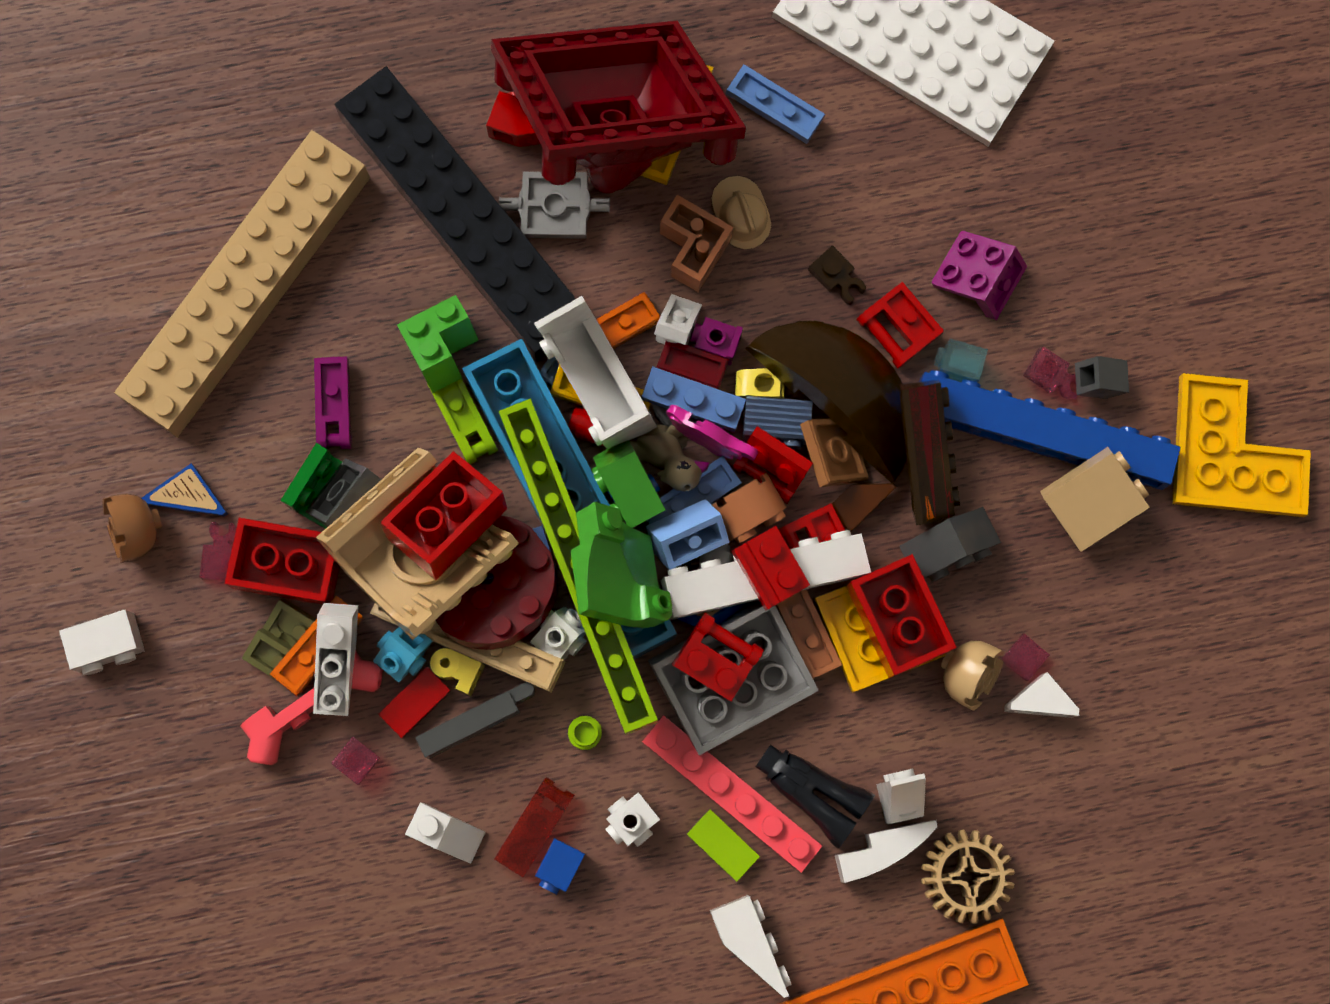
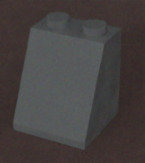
M345 458L305 512L328 527L382 479L368 468Z

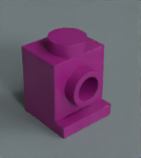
M705 317L703 325L696 323L690 342L696 343L695 348L729 359L728 365L731 366L742 336L743 327H734ZM713 333L722 336V339L714 342L710 339V335Z

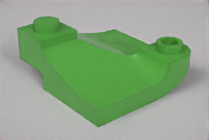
M593 502L578 511L576 518L580 545L571 550L579 615L637 628L654 627L669 620L672 616V601L670 592L661 590L658 585L651 535L637 531L622 521L621 510L611 506Z

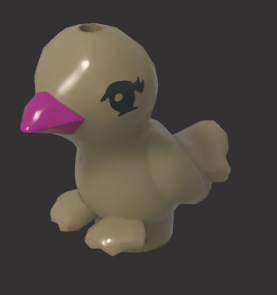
M657 425L656 428L639 437L637 442L630 441L640 462H648L652 466L663 470L657 473L661 477L660 480L669 484L677 491L686 492L697 487L702 473L708 469L710 464L709 462L696 461L683 455L682 449L687 446V437H681L683 434L673 425L669 427Z

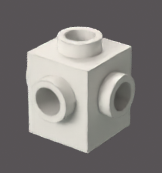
M563 607L555 612L550 611L547 618L540 625L541 629L530 643L537 649L564 660L569 654L575 656L587 641L583 638L586 633L577 611Z
M638 792L628 801L624 796L607 809L611 815L606 818L610 825L605 829L618 845L624 841L627 846L634 842L638 847L653 835L649 828L660 819ZM627 815L636 817L637 825L634 828H627L624 825V818Z

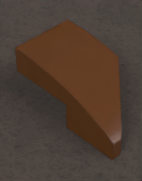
M894 483L851 484L832 505L841 523L852 532L897 486Z

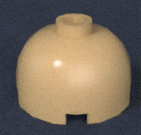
M969 641L960 645L955 652L953 650L948 652L942 661L941 667L945 669L943 681L945 690L950 697L968 709L976 710L982 704V702L977 700L980 694L984 692L989 695L997 681L1004 663L998 657L1005 655V652L982 641Z

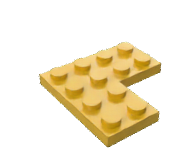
M1181 374L1179 376L1176 445L1181 448L1174 471L1172 504L1295 517L1307 516L1311 450L1245 444L1248 380Z

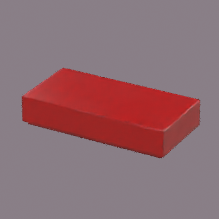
M426 667L378 715L403 739L451 690L429 667Z

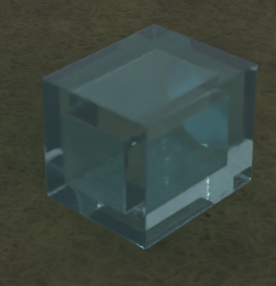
M949 339L944 348H938L934 366L939 367L938 371L948 374L949 379L959 382L971 380L978 383L988 349Z

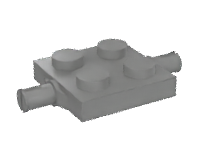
M523 172L522 189L519 197H499V205L504 211H519L521 232L526 238L587 239V220L590 212H610V198H590L587 172H576L575 178L564 185L551 184L543 178L541 172Z

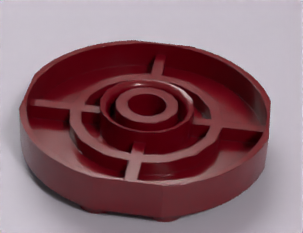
M501 515L493 525L511 533L519 544L512 550V555L506 561L496 564L487 572V576H494L491 584L485 585L481 583L476 587H471L461 596L462 599L456 607L443 612L436 619L437 624L448 638L469 648L492 650L514 645L544 622L555 602L558 576L551 552L530 526L508 516Z

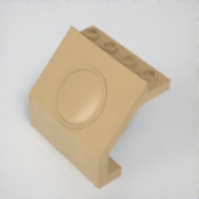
M421 448L413 451L316 537L344 572L412 640L419 634H425L431 630L436 623V619L443 612L456 607L462 599L461 596L471 587L481 584L486 579L487 572L496 564L506 561L512 555V550L519 544L511 533L492 524L437 580H434L387 539L380 522L436 468L437 460L429 451Z

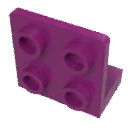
M961 231L931 283L935 288L975 300L986 317L997 320L1025 272L1027 265L1016 246Z

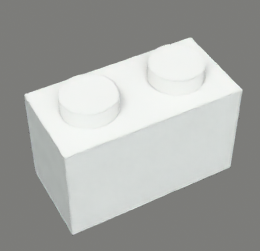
M126 609L59 631L70 670L82 672L84 676L98 673L103 670L102 665L114 661L116 665L129 663L136 660L135 654L145 652L135 615Z

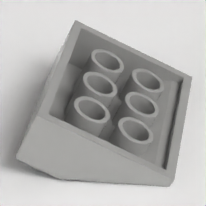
M759 600L719 624L750 645L755 643L764 649L761 658L753 666L732 702L672 665L687 639L647 660L698 755L711 750L819 691L776 606L765 611ZM708 634L701 641L737 665L744 658V656Z

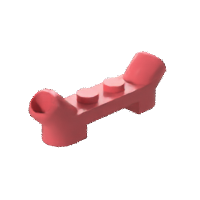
M355 650L351 689L367 692L377 691L381 686L383 669L373 661L362 660ZM314 688L278 714L271 707L264 706L241 724L240 727L250 739L247 758L250 762L274 765L278 762L283 732L290 727L296 730L311 719L309 714L313 712Z

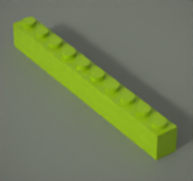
M531 398L499 410L501 420L625 735L658 723L657 716L621 625L579 615L571 550L580 545L576 512Z

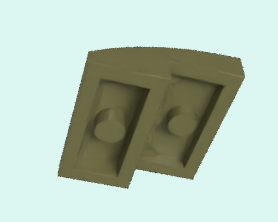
M280 599L264 627L255 634L242 659L270 676L273 669L316 618L286 599Z

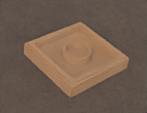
M831 418L807 420L800 424L819 487L861 483L869 479L862 456L843 439L847 433Z

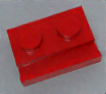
M777 526L770 528L732 550L734 557L765 611L810 586Z

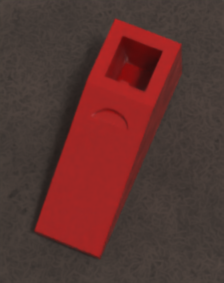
M499 91L486 124L488 137L517 147L540 144L537 134L534 132L514 91L509 93Z

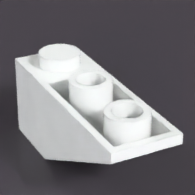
M324 603L317 614L313 714L349 715L357 640L358 605Z
M908 769L883 775L885 782L876 785L886 824L923 817L925 774L915 775L914 769Z
M746 895L710 910L722 943L784 998L788 997L789 994L786 987L792 984L784 965L778 967L773 954L778 952V948L771 932L765 934L760 921L764 920L765 916L758 899L752 901L750 896Z

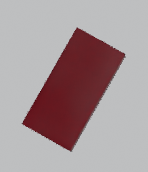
M666 341L656 368L719 389L729 359L689 345Z

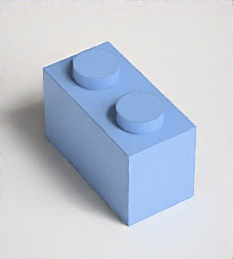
M706 499L646 526L648 535H651L654 554L669 570L730 542L721 513Z

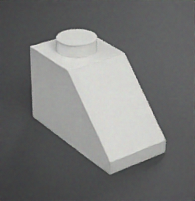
M420 802L405 835L471 864L486 832Z

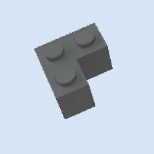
M984 507L949 518L899 547L904 557L913 554L924 579L930 578L933 583L950 574L948 568L953 565L960 569L972 562L976 563L992 555L990 548L1000 544L1001 541Z

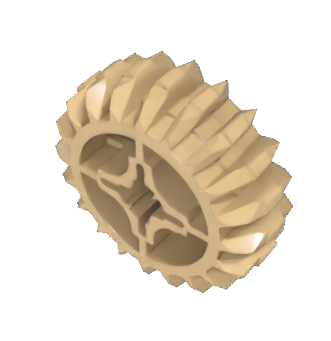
M962 829L958 830V841H956L952 833L945 834L947 846L940 840L934 842L935 847L939 851L938 855L932 851H927L926 856L934 862L933 865L922 864L921 869L931 871V877L922 878L921 883L933 885L932 889L925 892V896L927 898L938 896L932 907L938 910L946 905L943 912L945 918L949 919L956 911V922L963 923L966 913H968L970 923L977 924L978 912L984 920H990L989 907L996 913H1000L1002 908L996 901L1000 899L1001 901L1009 902L1010 897L1002 891L1004 888L1013 889L1015 884L1005 881V875H1014L1015 871L1010 868L1004 869L1003 864L1008 863L1011 857L1009 855L998 857V854L1003 849L1001 843H997L990 848L992 836L985 835L981 842H979L980 832L973 830L968 840L966 831ZM969 847L983 853L989 860L992 868L981 869L977 867L973 856H970ZM959 849L960 856H957L956 868L952 872L942 874V868L946 859ZM966 867L969 872L983 874V876H977L974 880H970L972 884L969 886L967 881L952 879V877L961 876V872L966 873L964 871ZM993 879L990 892L982 901L977 903L976 897H979L978 888L980 884ZM943 884L958 885L961 889L962 897H965L966 906L953 901L946 893Z

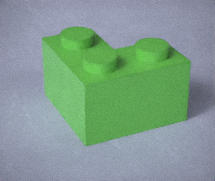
M456 295L397 324L432 393L462 379L451 354L479 339Z
M629 440L593 456L596 467L591 469L594 478L603 494L608 491L610 492L615 502L609 506L621 510L622 521L625 520L628 526L633 528L666 510Z

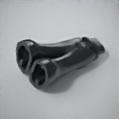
M772 745L768 747L755 766L768 775L766 777L767 781L770 780L772 785L783 796L803 810L820 827L828 840L837 849L842 846L857 823L814 794V791H818L836 802L857 820L861 818L875 797V794L845 783L827 774L805 759L789 753L788 750L782 753Z

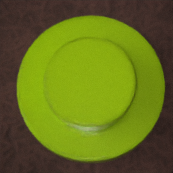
M590 716L577 717L568 728L569 740L578 749H592L601 740V726L596 719Z

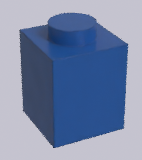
M554 838L535 875L541 879L539 886L556 895L560 889L566 892L585 853Z

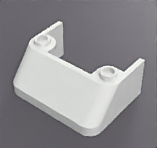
M582 296L534 323L544 337L539 342L548 359L556 358L593 424L588 430L597 446L603 444L608 449L646 434L657 427Z

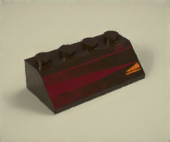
M939 380L899 384L912 513L916 525H924L955 516L954 507L960 506L958 486L952 487L951 474L956 473V461L954 453L948 454L947 441L953 440L951 420L945 421L944 407H949L948 388H941Z

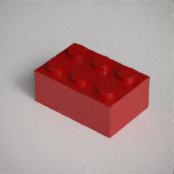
M453 451L380 523L387 539L434 580H437L507 510L503 491Z
M239 517L224 584L235 590L323 605L333 600L340 566L316 539L321 533L319 531Z
M913 554L859 577L846 586L889 679L957 648Z

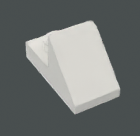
M671 294L657 322L654 332L656 341L664 345L666 341L688 345L702 304Z

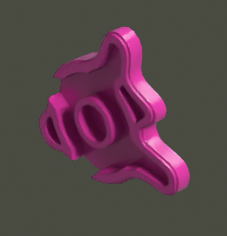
M670 405L666 412L672 425L680 433L705 447L716 456L730 459L734 457L739 460L745 457L754 461L758 455L756 448L733 437L706 419L704 422H690L689 419L693 413L677 405Z

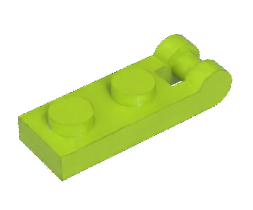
M462 379L432 393L466 462L471 465L477 462L476 458L486 453L491 455L498 451ZM478 433L482 441L470 446L467 438Z

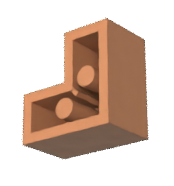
M676 195L660 221V234L682 246L681 251L671 266V277L699 293L730 243L734 227L679 195Z

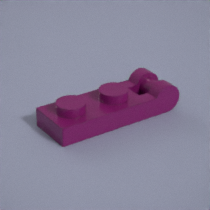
M347 356L314 358L316 443L326 449L332 446H340L341 449H351L349 359ZM339 424V433L328 434V425Z

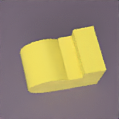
M767 368L743 369L736 372L735 395L745 399L746 396L784 399L785 385Z
M448 648L437 650L432 655L430 661L434 674L444 680H457L458 683L455 689L470 697L485 667L483 663Z

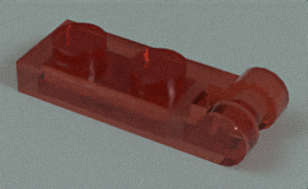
M548 777L543 780L494 860L523 878L575 794L567 789L563 792L555 787V782ZM546 797L557 804L552 813L540 806Z

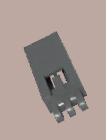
M528 682L523 683L415 737L424 757L431 759L520 714L517 705L534 697L536 692L534 686Z

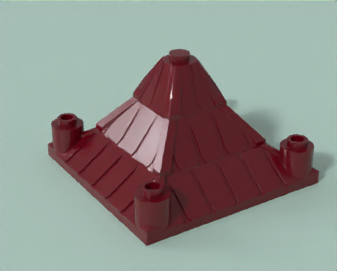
M678 21L491 39V51L495 57L494 81L503 90L514 91L517 99L520 101V105L543 148L541 174L551 184L564 185L572 181L576 176V164L578 163L585 167L592 185L598 191L610 194L622 190L641 176L652 165V162L691 147L692 143L704 142L703 155L715 165H725L736 158L738 140L745 138V124Z

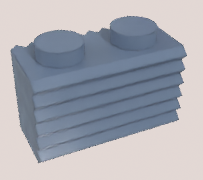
M746 396L742 440L748 441L750 435L758 426L791 449H802V445L805 446L806 442L800 424L812 419L813 402Z

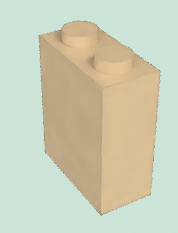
M1109 447L1103 449L1040 491L1044 500L1080 552L1150 508L1144 499L1149 496V493L1139 479L1131 481L1125 472L1131 468L1120 451L1113 454Z

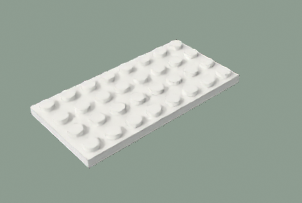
M780 0L772 14V18L988 147L1055 41L987 0Z

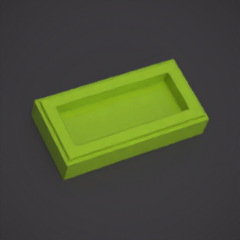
M711 809L687 833L736 882L760 857Z

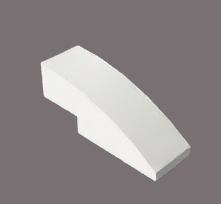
M936 820L865 834L868 848L835 855L840 881L846 883L867 877L904 858L922 844L938 827Z

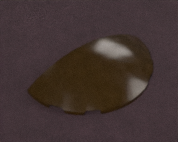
M797 321L776 326L758 336L745 348L793 393L798 389L801 390L847 433L843 439L891 483L897 479L907 461L899 384H902L895 369L878 349L859 335L845 328L819 321Z

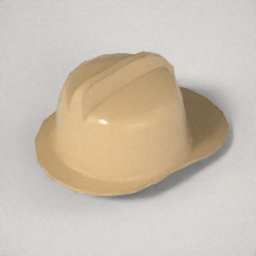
M741 176L728 177L720 181L713 191L711 198L712 206L717 218L734 227L730 244L740 249H753L761 245L769 236L771 219L760 189L753 181Z

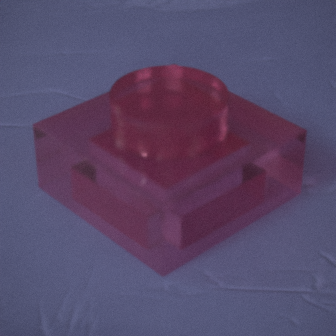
M1023 633L1000 660L1004 661L1008 667L1025 681H1029L1050 655Z
M352 736L331 764L357 785H360L379 761L380 757Z

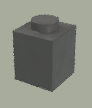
M1096 356L1075 363L1077 395L1108 399L1129 393L1127 360Z

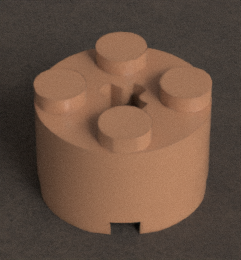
M767 473L760 476L761 484L755 479L720 499L723 505L720 508L716 502L712 504L722 515L729 541L735 539L736 543H741L757 534L754 527L764 523L765 527L770 526L786 517L783 510L787 506Z

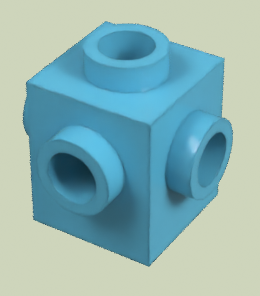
M400 627L393 633L389 630L378 642L377 647L380 651L373 662L396 681L400 682L408 673L414 676L426 662L422 656L433 641L425 634H419L412 640Z

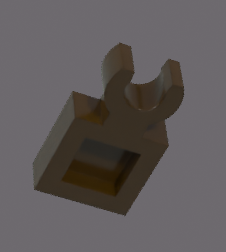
M833 245L808 268V271L829 292L838 287L841 290L842 300L848 305H851L854 301V298L848 292L849 288H856L861 294L866 290V285L862 280L849 276L853 273L854 266Z

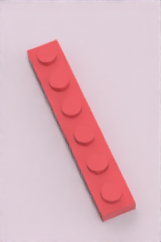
M664 715L642 741V743L800 873L803 872L821 849L822 845L708 751L698 755L688 735Z

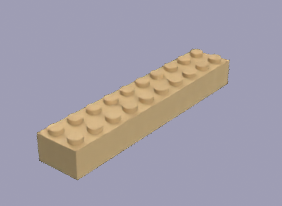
M311 130L114 393L124 402L178 438L369 181L370 176L366 166Z

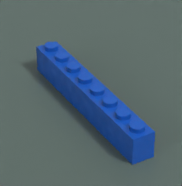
M932 370L930 373L924 372L919 382L939 380L941 388H948L949 407H944L945 421L951 420L952 429L1078 466L1109 447L1113 454L1120 451L1131 468L1125 472L1132 482L1139 479L1143 485L1159 490L1165 489L1172 483L1181 447L1171 444L1172 441L1166 437L1152 436V438L1139 435L1140 431L1132 427L1122 426L1120 429L1107 425L1108 422L1101 418H1081L1076 416V412L1067 408H1057L1056 410L1044 407L1042 401L1032 398H1026L1023 401L1013 398V394L1006 390L994 389L989 391L980 388L981 385L975 381L962 380L959 382L949 379V375L941 371Z

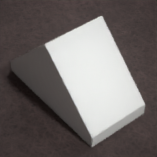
M1048 672L1039 675L1005 705L1004 712L1065 718L1079 716V708Z

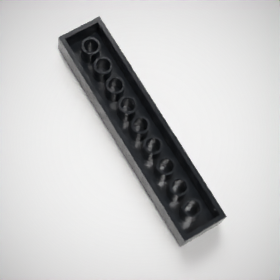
M387 66L334 104L340 119L518 340L522 339L529 353L538 362L546 354L539 343L544 337L534 323L576 298Z

